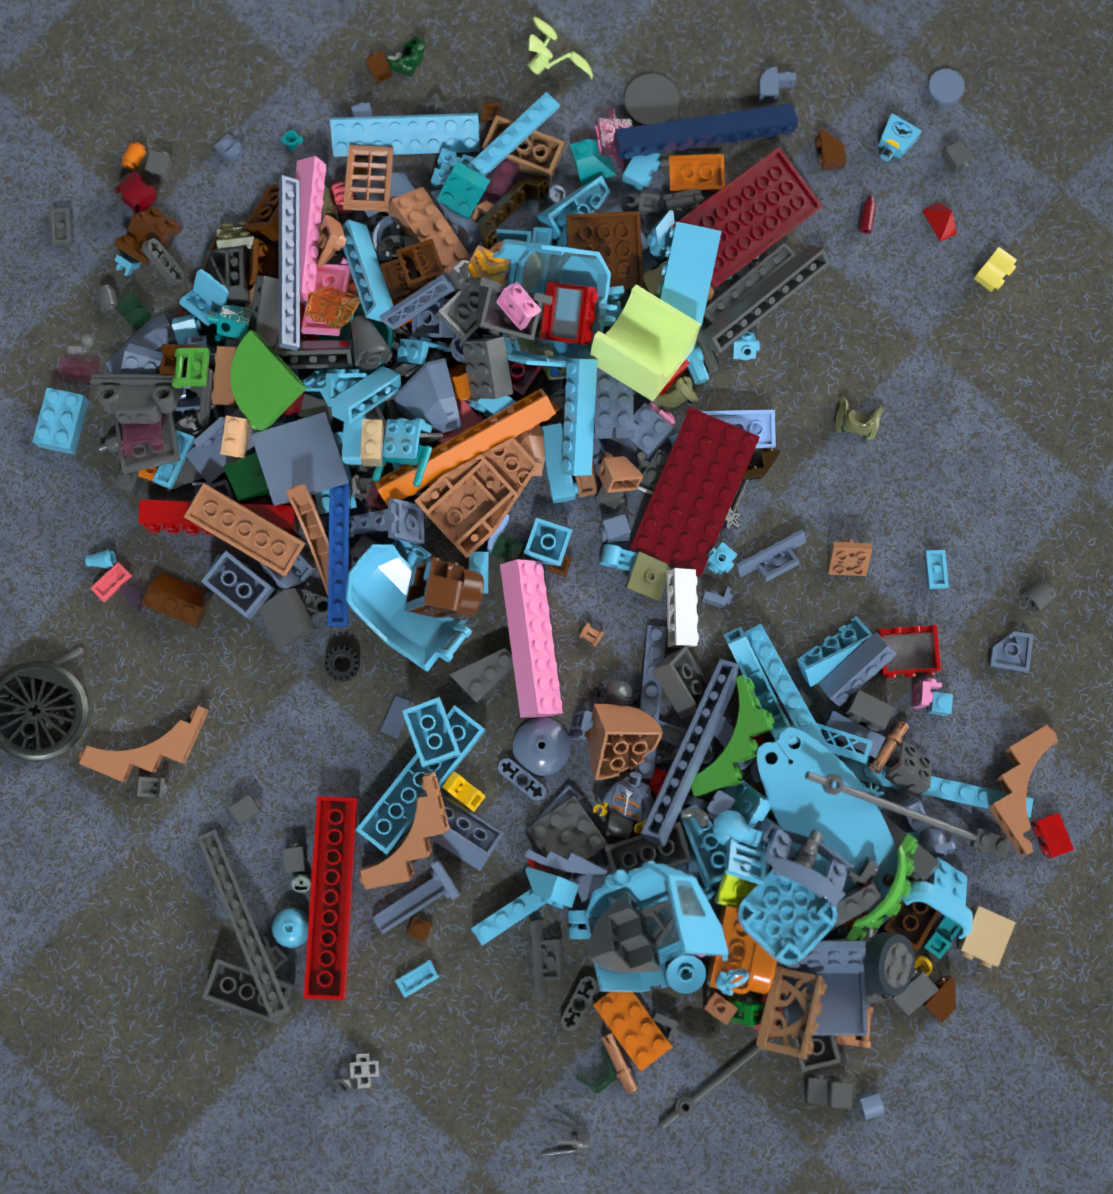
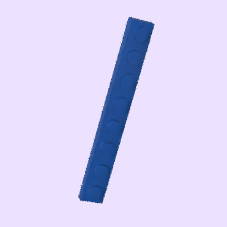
M346 472L349 483L331 488L329 493L328 627H348L346 580L349 573L350 472Z

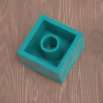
M457 161L436 200L469 219L490 180Z

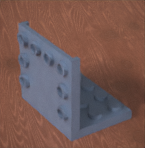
M819 941L804 959L797 964L790 966L783 964L785 969L823 976L825 983H827L826 993L822 995L820 1001L822 1003V1011L820 1015L817 1014L816 1022H818L816 1035L868 1036L864 974L865 941ZM788 977L784 979L794 987L799 981L798 979ZM810 982L802 984L799 992L801 993L804 988L809 987L807 994L812 995L815 990L814 985ZM790 992L788 997L786 996V994H784V1001H786L790 997ZM796 998L789 1005L785 1006L787 1027L793 1025L804 1016V1011ZM811 1001V1002H807L808 1005H809V1007H810V1009H811L812 1001Z

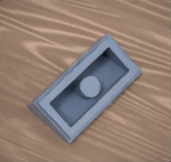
M395 696L380 732L398 739L406 722L402 711L411 708L413 702Z

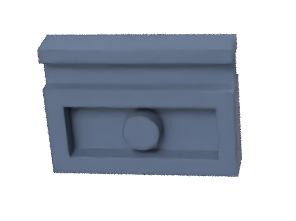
M584 710L574 713L570 729L573 733L572 736H569V739L575 741L587 739L584 735L593 725V712Z

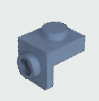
M918 797L902 805L926 815L922 802ZM904 815L907 824L916 833L930 826Z

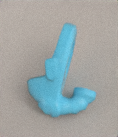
M746 969L729 970L727 973L720 972L715 983L716 987L722 993L733 995L732 988L746 982L749 978V972ZM744 976L739 982L731 983L736 977Z

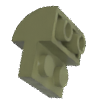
M247 220L240 221L238 225H232L231 222L223 223L217 229V248L222 249L243 245L244 249H251L253 240L258 239V235L244 228Z

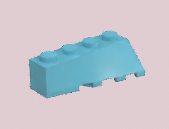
M857 616L851 619L852 622L849 625L840 627L838 629L839 632L833 637L828 636L825 638L821 646L813 647L797 659L802 677L810 687L825 679L873 635Z

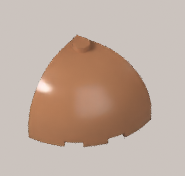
M594 704L592 714L594 721L591 729H589V759L595 780L619 776L620 772L629 768L632 770L643 763V758L650 751L653 752L661 739L663 732L657 721L647 713L630 706Z

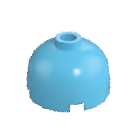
M288 908L279 912L272 924V933L275 940L283 947L288 948L299 947L304 944L308 938L309 916L297 908Z

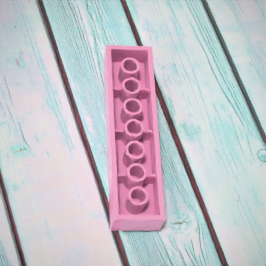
M517 559L500 564L520 718L548 717L562 714L560 684L557 675V663L555 660L542 562Z

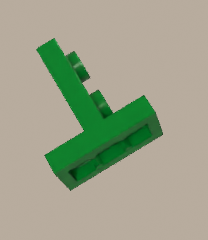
M726 999L737 1007V1011L730 1021L743 1023V1026L750 1027L761 1024L766 1002L759 1001L753 1003Z

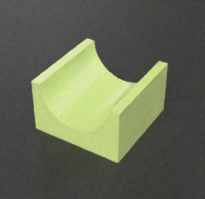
M635 285L622 313L606 334L598 331L594 335L589 359H596L599 369L651 401H654L692 352L701 324L638 285Z

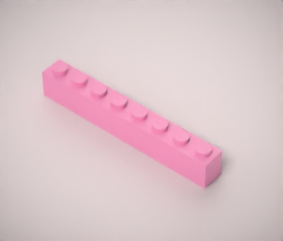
M316 156L298 160L295 179L299 180L300 302L313 300L315 291L326 164Z

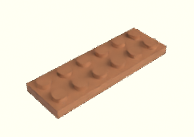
M205 483L201 486L184 516L186 519L285 577L306 544Z

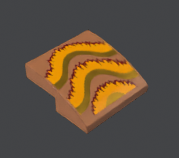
M478 245L468 265V272L472 278L483 277L500 282L499 284L501 285L509 271L510 260L492 257L495 254L494 252Z

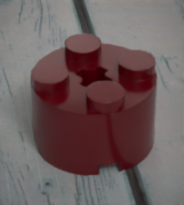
M133 171L128 173L113 190L116 194L120 193L122 195L121 200L135 213L138 211L140 213L148 210L155 203L157 195L155 194L156 190L149 184L145 185L141 181V176Z

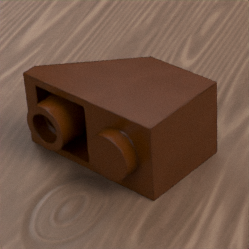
M820 129L818 135L815 136V147L819 148V154H817L818 165H821L822 171L844 169L846 164L844 144L826 130Z
M948 975L946 977L942 976L936 982L939 990L922 1004L941 1023L956 1009L955 979Z

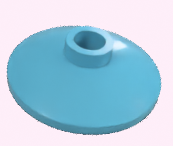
M684 954L674 958L669 963L666 978L672 989L679 993L688 994L697 991L703 985L706 978V969L699 958ZM688 969L689 971L687 974H682V970Z

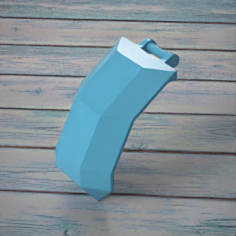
M372 544L348 573L346 580L347 603L386 644L428 672L439 657L450 662L460 644L472 633L468 627L463 626L468 619L434 618L404 611L412 567L400 556L394 545ZM456 633H458V636L455 638V640L451 643L448 649L445 650V647L453 639Z

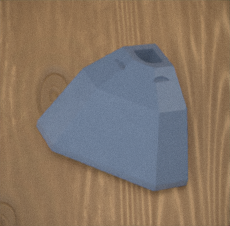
M445 358L425 363L394 395L397 410L409 420H414V418L424 419L425 423L432 426L431 431L439 433L462 429Z

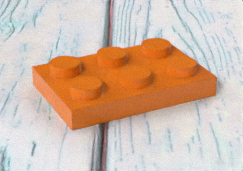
M724 154L668 157L670 193L697 188L701 192H718L725 187Z

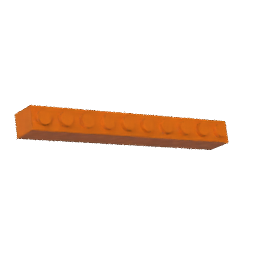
M541 388L433 448L419 487L413 485L418 466L405 464L381 477L379 481H374L376 488L387 506L388 499L403 500L408 496H413L422 488L431 486L445 473L512 437L515 439L524 431L531 430L542 421L549 420L556 412Z

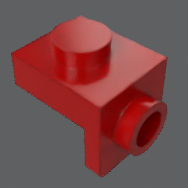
M658 768L655 769L649 782L651 792H653L652 796L655 798L658 797L668 775V772Z

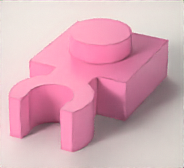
M650 402L648 406L674 427L676 422L674 416L668 411L664 412L662 409H658L654 403Z

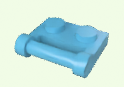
M729 839L726 845L725 873L759 885L765 882L766 861L764 855L766 851L761 849L757 851ZM736 852L756 858V860L736 854Z

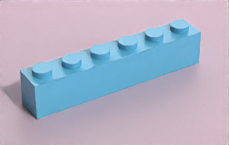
M347 220L342 226L344 237H346V244L343 249L366 318L381 321L380 315L394 306L366 225Z
M567 358L562 474L573 476L592 475L597 360Z

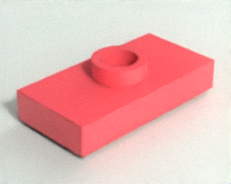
M117 562L90 589L105 603L132 575Z

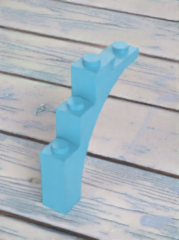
M740 626L724 634V637L742 674L749 679L751 678L754 683L755 689L753 692L760 701V710L764 709L772 714L774 730L771 733L777 742L780 734L791 726ZM791 737L788 740L789 747L798 742L797 738Z

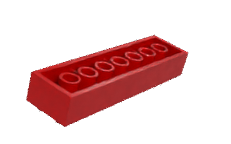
M140 500L138 523L148 530L149 533H160V530H163L169 534H179V531H186V534L198 535V532H206V535L215 536L184 517L192 502ZM241 504L291 535L299 536V520L293 506Z

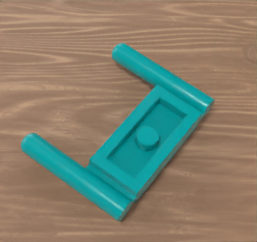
M418 445L417 456L414 459L386 458L383 456L382 467H375L372 479L379 481L386 461L416 465L418 469L413 485L419 487L432 447Z

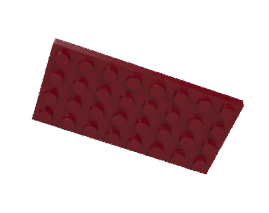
M778 147L677 222L721 231L710 284L715 289L821 209L823 205L780 147Z
M689 407L630 548L679 569L696 570V576L701 578L709 559L707 555L715 545L760 436Z

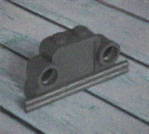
M92 374L90 381L91 385H102L98 389L96 397L101 403L103 410L107 413H114L117 422L123 424H154L159 422L162 413H170L177 408L178 401L184 391L183 387L175 388L172 386V379L175 374Z

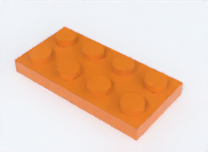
M610 991L593 1004L640 1071L672 1048L633 992Z

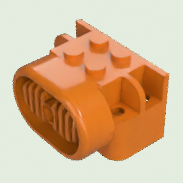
M722 905L718 921L722 926L728 951L727 961H723L722 955H711L705 984L717 988L715 983L720 972L727 973L729 970L746 969L749 972L748 980L737 987H733V992L744 994L748 991L767 994L773 982L777 961L744 931L737 918L738 908ZM744 976L736 977L731 983L739 982Z

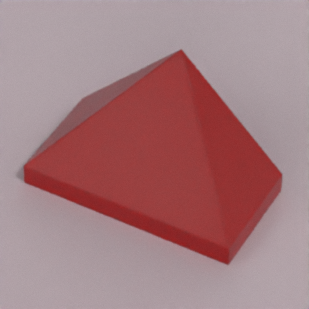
M938 202L922 211L940 242L957 234L952 210Z

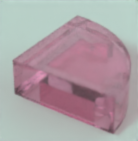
M371 487L365 506L379 511L385 510V501L378 490Z

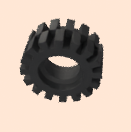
M336 646L337 648L330 649L331 651L326 654L324 668L327 674L334 680L341 682L349 681L359 672L360 659L353 649L347 646ZM337 658H348L350 663L348 669L345 671L337 670L335 668Z

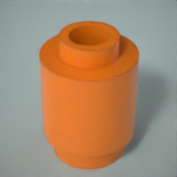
M138 142L129 143L121 158V165L128 170L134 171L139 167L146 154L145 147Z

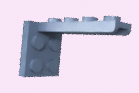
M395 498L388 499V509L349 517V538L388 530L389 538L417 545L424 544V512L417 504Z
M440 861L431 865L433 870L430 872L434 878L372 917L382 935L443 895L446 898L451 897L452 900L461 896Z

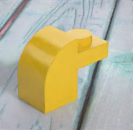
M455 771L446 779L445 784L442 786L449 794L473 812L486 797Z

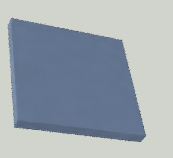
M325 412L251 434L274 506L289 502L286 490L291 489L295 485L305 484L310 495L349 483Z

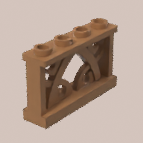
M776 966L756 1042L759 1049L779 1052L807 1060L808 1054L811 1055L813 1050L812 1036L817 1033V1014L820 1015L822 1011L821 997L825 995L827 983H825L823 976ZM788 977L798 979L799 981L794 987L784 979ZM807 982L812 983L815 987L813 994H807L809 987L804 988L800 993L799 988L801 985ZM789 992L791 993L786 1001L780 999L782 994H786L788 997ZM796 998L804 1011V1016L793 1025L787 1027L786 1019L781 1013L777 1012V1008L789 1005ZM811 1001H812L811 1009H810V1007H809V1005H808L807 1002H811ZM778 1019L781 1020L783 1029H781V1025L774 1026V1022ZM791 1035L795 1043L796 1037L801 1036L803 1039L802 1044L797 1048L791 1047L787 1036ZM783 1038L784 1046L770 1043V1039Z

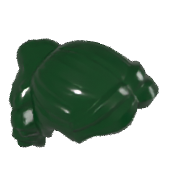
M418 36L413 37L404 44L403 52H398L396 56L387 57V62L392 71H397L407 76H412L415 73L416 68L424 58L426 46L422 38Z

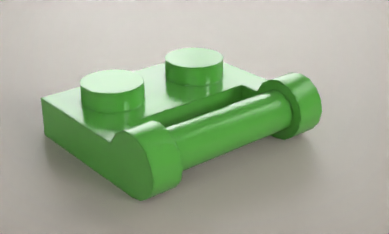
M177 348L175 350L176 366L175 376L172 379L173 387L207 386L210 355L208 348ZM188 357L186 378H182L184 358Z

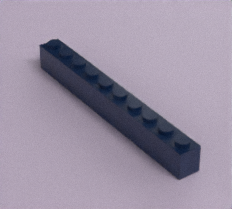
M793 103L615 129L613 141L618 159H629L634 156H648L654 153H667L674 150L683 151L687 148H702L707 145H720L727 142L736 143L741 140H755L761 137L770 138L781 134L789 135L795 132L798 119Z

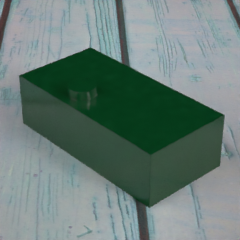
M257 452L223 466L239 504H247L270 494Z

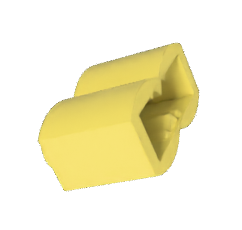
M999 247L974 279L991 292L995 288L998 290L1005 282L1003 277L1006 274L1010 276L1016 268L1014 264L1017 260Z

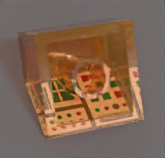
M328 285L309 293L305 315L311 317L313 321L329 324L331 328L338 329L349 323L360 303V298Z

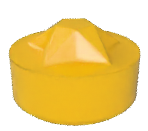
M925 956L914 958V969L920 967L928 976L932 971L930 960Z

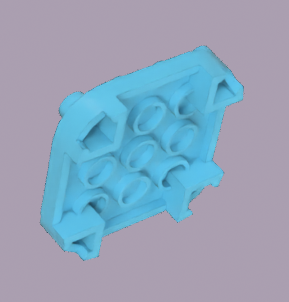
M772 869L765 877V882L761 885L758 884L742 901L738 909L737 918L744 931L772 958L781 964L790 966L804 959L832 929L837 921L836 906L833 908L830 906V901L824 896L820 898L810 889L794 880L783 876H774L775 870Z

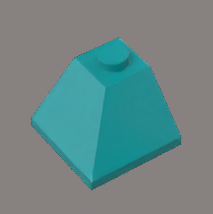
M586 139L570 144V156L581 186L586 185L598 176H602L603 179L616 176L604 141Z

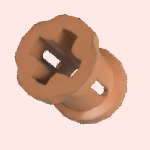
M587 623L579 638H585L593 644V647H596L604 632L595 630L590 626V623Z

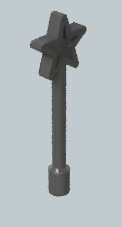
M749 480L743 481L732 510L731 508L729 509L725 519V529H728L731 525L739 527L736 519L740 513H736V510Z

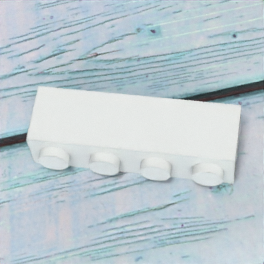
M674 568L666 571L668 647L682 648L687 646V648L697 646L699 640L697 632L698 614L696 605L698 596L696 594V570Z

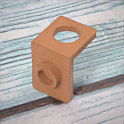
M715 991L704 1006L706 1011L724 1024H728L737 1011V1007Z

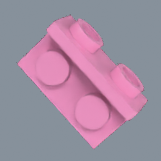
M518 282L504 288L496 301L520 331L526 328L532 317L541 312L539 306Z
M926 678L924 681H919V683L913 685L911 708L920 709L929 706L933 699L932 691L941 688L942 683H936V679Z

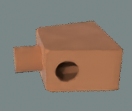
M609 452L602 455L598 475L607 493L638 489L643 475L627 457H613Z

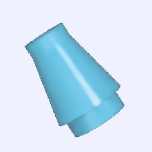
M105 550L87 555L85 562L88 567L110 569L116 564V555L113 551Z

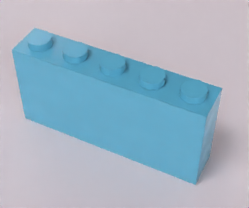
M676 222L675 227L671 226L669 238H672L671 246L667 245L665 256L668 257L667 264H663L661 275L664 276L663 283H659L657 294H660L662 301L699 322L701 327L721 231Z

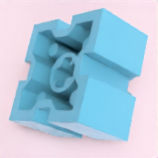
M442 148L438 158L439 169L435 168L431 179L432 190H442L457 161L467 166L475 157L463 154L462 158H459L456 152Z

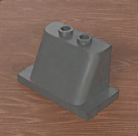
M483 277L469 278L468 286L479 289L477 327L487 329L489 334L500 336V333L506 334V338L517 341L518 338L534 340L540 313L532 317L526 328L521 331L512 321L505 326L500 321L504 317H509L496 301L507 286L500 285V282ZM527 292L540 309L542 305H551L553 297Z

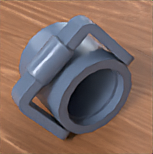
M927 829L920 831L921 846L933 857L946 856L956 849L954 841L947 843L945 830Z

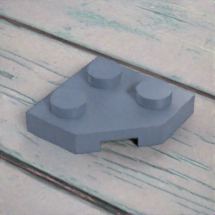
M1014 631L991 648L989 667L1028 673L1034 634Z

